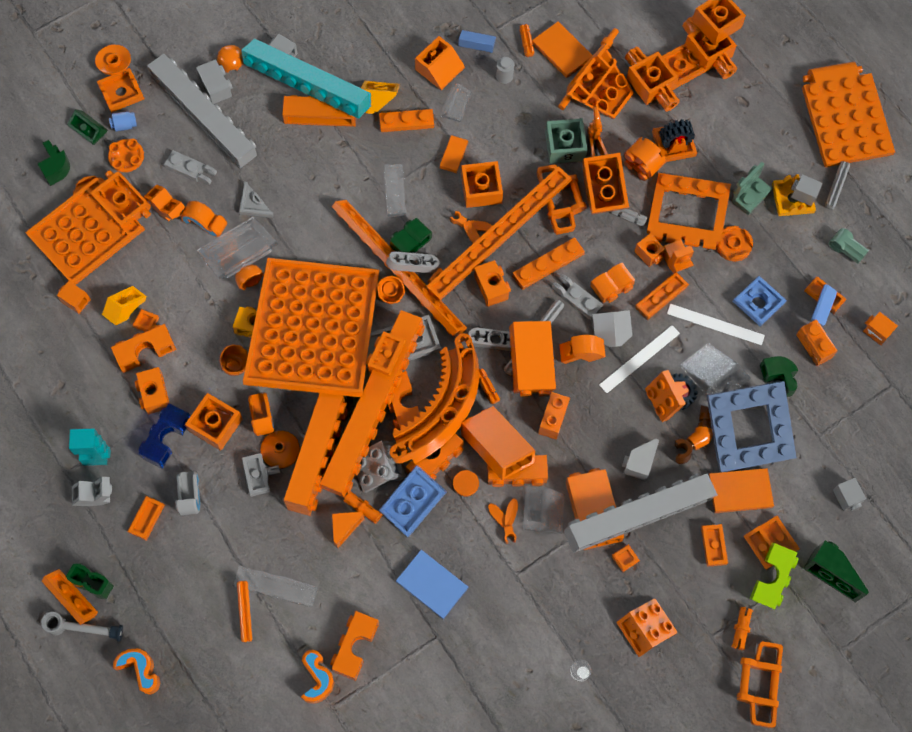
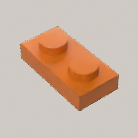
M722 524L702 526L701 532L707 567L727 565L728 559Z

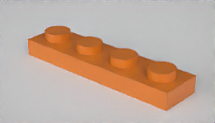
M574 237L514 271L512 276L523 290L583 256L585 251Z

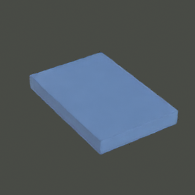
M416 465L379 511L402 533L409 537L447 491L421 467Z
M420 550L396 580L400 586L443 620L469 588L422 550Z

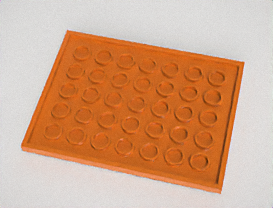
M267 258L243 385L362 397L379 270Z

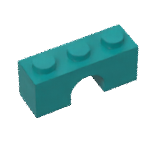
M95 428L70 429L69 449L74 455L79 454V461L83 466L107 465V458H110L111 450Z

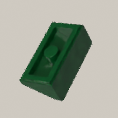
M75 110L67 123L70 128L93 145L108 131V129L82 110Z

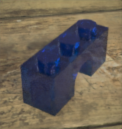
M170 403L166 408H163L159 414L158 422L150 428L147 440L143 441L139 447L138 454L140 457L163 469L172 454L171 449L163 444V438L171 432L183 436L187 429L185 424L190 418V414Z

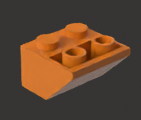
M440 36L415 58V70L440 90L446 87L465 68L454 48Z

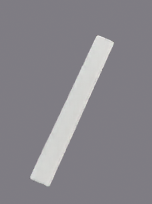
M670 304L667 312L669 315L762 345L765 335L673 304Z
M670 326L599 385L608 393L680 333L673 326Z

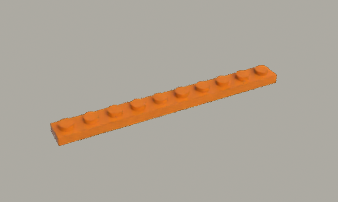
M558 166L426 286V289L436 299L441 301L474 270V267L479 266L568 185L572 178Z
M347 200L335 201L332 208L336 211L337 215L346 221L349 228L355 231L360 236L361 241L366 243L372 249V252L390 269L386 261L390 253L395 251ZM390 269L396 277L400 278L409 292L419 299L421 305L433 314L434 319L445 327L449 334L454 337L465 332L467 327L442 301L436 299L426 289L427 285L415 272Z

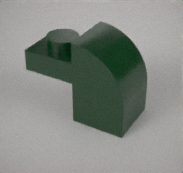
M47 140L43 142V145L50 157L39 162L38 166L49 185L52 186L67 176L70 170V162L64 150L60 152L56 144L52 146L51 142Z
M782 356L764 358L759 365L764 382L784 381L786 396H792L797 389V381L793 378L798 372L797 366L790 359Z

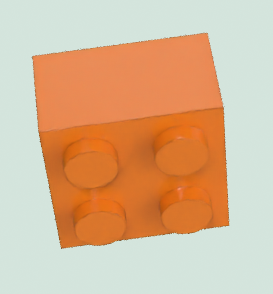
M708 0L695 9L692 21L716 45L741 29L746 15L732 0Z
M498 161L461 165V179L466 208L502 204L503 190Z
M207 393L185 426L190 433L221 451L243 418L239 411Z

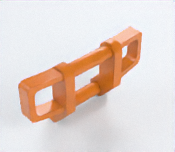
M557 165L539 167L537 169L539 183L543 181L542 173L553 172ZM575 174L569 175L572 178L571 182L563 189L571 186L576 204L556 210L552 199L546 204L548 208L547 215L556 235L573 232L576 227L574 215L587 208L586 203L582 200L577 184L578 178ZM569 217L571 226L564 228L557 226L556 219Z
M762 641L758 644L755 659L741 658L742 673L737 700L750 704V722L752 725L766 728H774L776 726L777 708L779 707V701H777L779 673H782L783 646L781 644ZM763 647L777 650L776 664L759 661ZM750 668L771 672L769 699L748 694ZM755 705L772 708L770 723L756 720Z

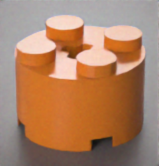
M640 137L624 153L626 159L624 164L628 169H634L638 172L637 175L641 180L646 181L666 163L665 156H660L661 150L656 144L647 138L642 140V137Z

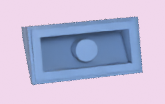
M462 30L458 46L493 53L496 37Z
M827 284L823 286L811 318V322L818 320L822 326L826 324L837 291Z

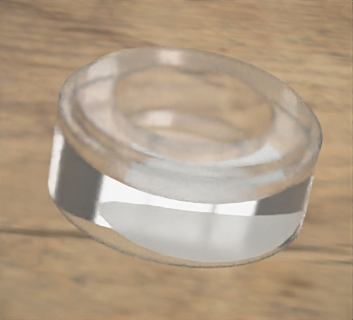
M576 660L570 668L571 676L577 681L587 680L591 675L590 664L585 660Z

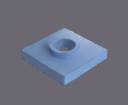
M758 276L734 298L733 303L761 327L787 300ZM754 298L763 299L765 307L759 309L752 302Z

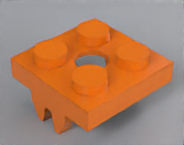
M130 68L97 81L111 113L144 100V96ZM118 88H125L126 93L123 96H119L116 94V90Z

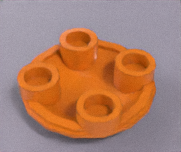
M122 139L110 144L108 160L115 170L131 172L142 164L144 151L136 139Z

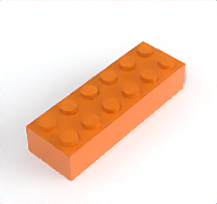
M319 393L284 497L286 507L290 511L311 516L312 511H316L318 505L316 498L318 492L321 493L323 490L320 482L329 465V458L333 456L336 450L334 443L336 438H339L341 435V421L346 419L348 409H346L347 403H345L343 395Z

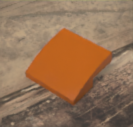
M778 516L773 517L743 536L766 570L773 566L765 562L771 543H776L795 552L800 550Z

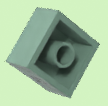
M583 118L547 121L545 135L549 164L583 161L587 155Z

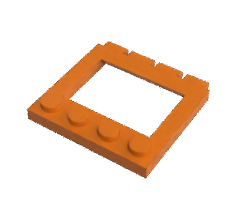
M658 173L647 234L651 233L658 241H662L663 236H665L666 242L669 243L684 239V245H691L693 247H699L700 242H702L703 248L716 250V245L721 244L731 184ZM674 191L681 195L693 194L696 197H712L715 200H719L713 231L659 222L664 192Z

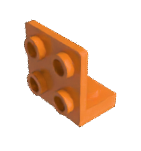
M383 331L381 337L376 339L373 354L370 353L367 358L366 364L370 375L375 370L390 376L405 345V339Z
M652 599L630 611L616 622L638 657H641L658 644L677 634V630L656 599Z

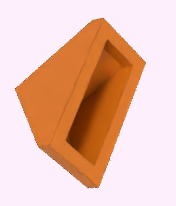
M362 512L332 514L335 546L339 548L365 519Z

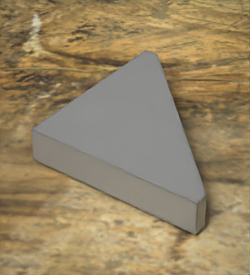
M244 182L239 214L273 218V212L269 210L248 183Z

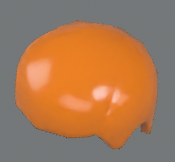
M227 45L218 52L217 63L223 66L226 73H229L230 70L238 71L243 65L242 51L238 46Z
M248 264L236 272L235 281L239 289L246 290V287L258 284L264 274L258 266Z
M392 275L383 277L377 285V296L382 302L387 304L400 302L405 294L404 283L400 278Z
M232 344L226 346L220 355L222 370L231 376H238L244 373L248 357L247 350L241 345Z

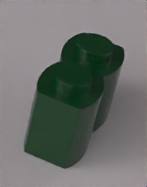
M418 218L409 220L405 223L404 229L392 234L390 237V247L395 252L416 253L431 240L432 231Z
M73 564L66 575V578L77 588L88 590L92 595L100 599H107L114 587L105 576L91 572L81 564Z

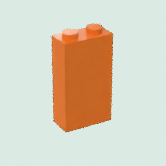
M551 321L513 322L509 326L514 394L520 393V396H531L532 393H539V396L550 395L556 389Z
M494 406L484 409L475 416L461 422L462 437L501 480L510 477L535 462V449Z
M595 468L585 474L577 472L567 477L566 486L575 519L582 521L591 513H604V509L613 505L616 508L606 469L600 470V468ZM624 534L584 550L622 542Z

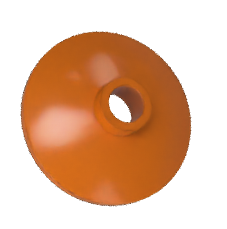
M108 45L102 48L95 58L98 70L108 75L123 72L131 62L129 51L121 45Z
M275 431L264 438L260 451L267 465L271 467L278 465L279 469L289 467L297 460L300 446L293 434L287 431ZM282 445L283 448L281 450H277L276 446Z

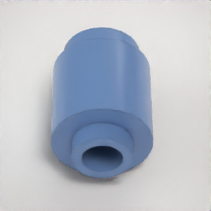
M134 112L113 113L112 117L109 118L111 129L115 128L116 132L133 129V127L137 126Z

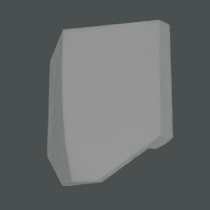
M630 310L592 314L594 336L604 339L605 345L609 347L622 346L632 337Z

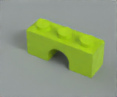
M771 543L765 562L775 567L776 578L770 583H763L757 580L750 599L772 609H776V606L780 607L784 595H781L783 588H787L791 580V576H789L791 568L795 569L799 558L796 557L798 552L776 543Z

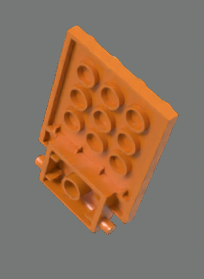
M854 61L809 69L807 75L803 76L804 83L810 82V84L803 85L802 91L824 167L840 165L842 161L853 163L891 156L895 153L872 73L860 75L859 73L863 71L862 66H857Z
M111 170L107 171L105 176L108 179L103 183L97 177L25 232L64 277L74 285H77L142 233L145 228L137 220L142 216L148 218L151 215L149 212L151 208L150 203L119 171L113 173Z

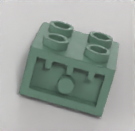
M763 162L758 166L754 165L748 172L749 175L746 178L742 177L738 181V187L733 192L732 203L747 215L773 189L759 178L765 165Z

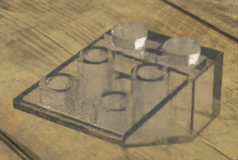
M709 343L680 364V367L706 395L744 388L751 379L738 363Z

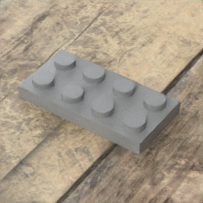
M429 315L421 317L425 329L422 336H418L416 350L414 353H410L409 361L441 351ZM393 326L371 332L368 356L370 353L373 354L375 350L376 339L381 337L383 331L390 334Z

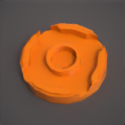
M728 226L723 229L721 244L716 245V249L720 256L726 260L733 262L742 261L751 253L753 239L747 230L741 229L739 226Z

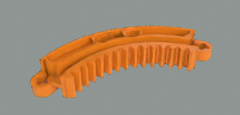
M465 333L459 334L455 338L456 348L448 351L447 347H444L440 351L443 367L441 372L443 375L440 376L442 381L439 382L440 388H437V394L433 395L435 401L430 400V407H424L426 412H419L420 418L413 417L415 422L407 421L408 426L401 425L400 431L394 428L393 437L396 444L390 448V455L395 463L400 464L412 459L415 464L430 456L452 438L461 427V422L467 418L474 404L479 385L478 357L470 335ZM463 341L466 342L468 348L464 349L462 345Z

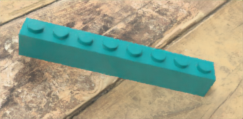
M255 38L241 50L243 64L331 105L348 115L359 119L371 107L370 92Z

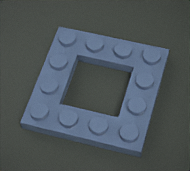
M784 381L706 395L719 472L797 458ZM766 405L772 442L737 448L731 411Z

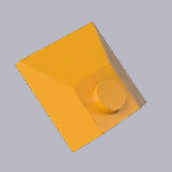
M364 81L361 88L371 93V107L365 113L373 114L378 112L397 95L400 84Z

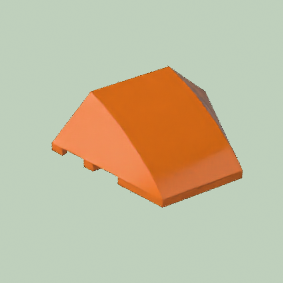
M606 43L580 69L567 86L566 95L592 109L596 106L600 113L614 119L634 92L624 74L620 73L616 65L617 61L615 58H612Z

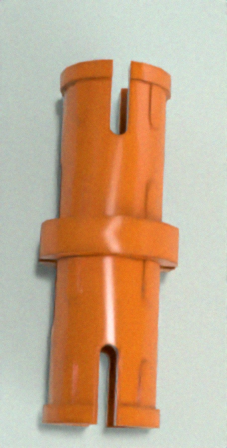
M352 491L343 500V502L353 507L357 512H362L374 524L383 515L369 505L367 500H362Z
M740 607L738 622L734 626L736 631L731 647L736 649L740 641L738 650H745L747 633H750L751 629L749 624L753 610L748 608L745 616L746 607Z

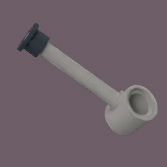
M48 612L41 620L42 628L54 636L62 634L65 630L106 635L120 642L123 635V625L119 627L111 626V628L89 624L80 625L79 623L66 621L64 617L56 612ZM53 619H58V625L50 629V622Z

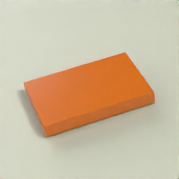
M559 21L532 40L533 45L566 78L583 67L593 56Z
M767 468L710 473L708 475L718 494L712 499L714 513L774 507Z

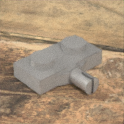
M261 453L243 457L242 461L250 496L270 492L268 484L269 475L280 473L279 466L267 468Z

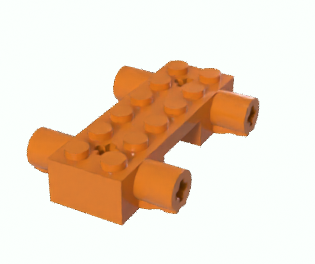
M692 16L682 25L688 34L685 44L663 56L658 51L646 57L637 46L629 50L625 55V59L630 65L626 79L646 105L657 100L662 108L668 112L680 102L672 90L712 68H715L723 79L731 77L738 69L730 59L733 57L737 45L730 36L714 45L692 21Z

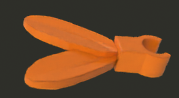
M455 211L454 214L459 219L450 218L453 224L464 227L472 243L480 238L477 231L486 232L492 227L490 223L484 221H467L458 211Z
M512 499L509 502L506 514L497 505L489 504V513L504 528L505 543L508 544V536H512L514 543H516L517 537L513 532L512 525L518 511L517 499Z

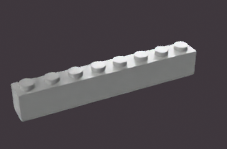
M162 54L147 65L152 78L239 168H242L257 156L255 143L245 137L241 128H236L233 125V121L228 115L224 116L220 107L216 103L213 104L205 92L202 93L199 90V86L194 80L190 81L186 72L183 69L180 70L171 57L168 58L165 54Z
M698 473L689 477V481L683 482V480H679L673 483L670 488L663 486L655 490L654 494L650 495L648 492L640 495L638 500H626L621 503L620 507L610 506L603 510L604 513H591L582 521L575 519L568 523L569 526L564 530V533L573 553L711 501L718 494L708 474L700 476Z

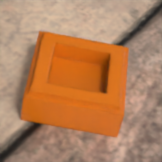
M141 309L133 323V327L147 332L156 326L159 316Z
M629 544L612 554V558L622 572H625L640 561Z

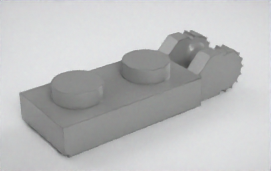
M174 150L164 164L166 169L210 185L212 181L202 173L205 172L212 176H215L217 170L209 165H205Z
M562 274L559 279L568 287L567 291L555 282L552 288L566 302L592 320V314H597L603 307V304Z

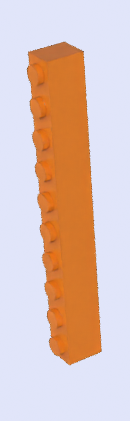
M402 310L400 311L390 334L405 339V345L390 376L375 370L372 371L363 390L362 397H360L320 482L322 489L341 497H345L346 493H350L353 487V477L359 474L361 469L360 462L369 452L370 447L368 445L370 440L375 439L378 431L376 427L385 417L386 411L384 410L387 404L390 405L393 400V390L399 386L402 378L400 375L409 365L408 358L410 353H414L416 350L418 336L421 337L424 332L425 326L421 317Z

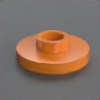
M460 471L453 479V488L461 496H472L479 488V479L472 471Z

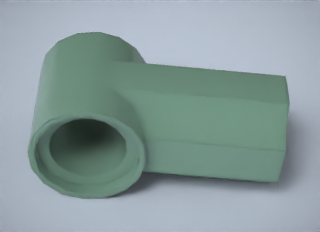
M845 228L839 229L829 241V246L838 253L843 252L857 264L860 263L869 250L854 240L849 230Z

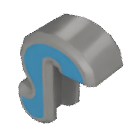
M196 471L180 472L177 475L178 500L175 503L180 516L195 515L200 512L199 477Z

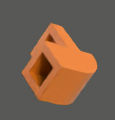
M155 185L144 196L151 207L168 222L179 217L182 210L186 208L181 201L173 199L168 191L159 185Z
M678 240L664 246L665 252L663 257L673 273L694 266L691 261L694 253L691 245L685 247L682 240Z
M594 335L573 336L571 341L559 344L561 362L565 364L579 359L592 362L606 357L604 339Z

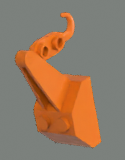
M594 106V120L589 123L587 129L591 157L583 159L584 184L591 214L628 209L629 203L621 154L607 153L600 138V132H602L598 108ZM593 140L596 142L600 156H595Z

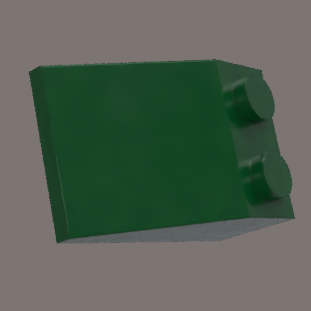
M826 540L814 549L803 568L855 603L869 593L844 552L833 542H827Z

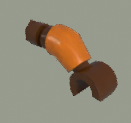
M701 405L700 423L695 428V432L687 440H675L674 446L677 449L683 448L686 450V453L677 455L676 463H687L691 458L692 450L696 451L708 445L712 440L713 432L708 406Z

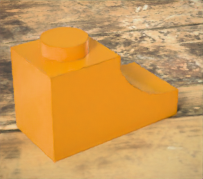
M131 286L109 296L102 315L114 325H118L128 320L132 312L145 302L147 296L134 286Z

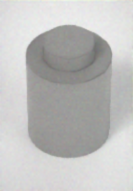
M502 57L497 61L496 79L500 83L507 84L513 80L515 64L511 58Z

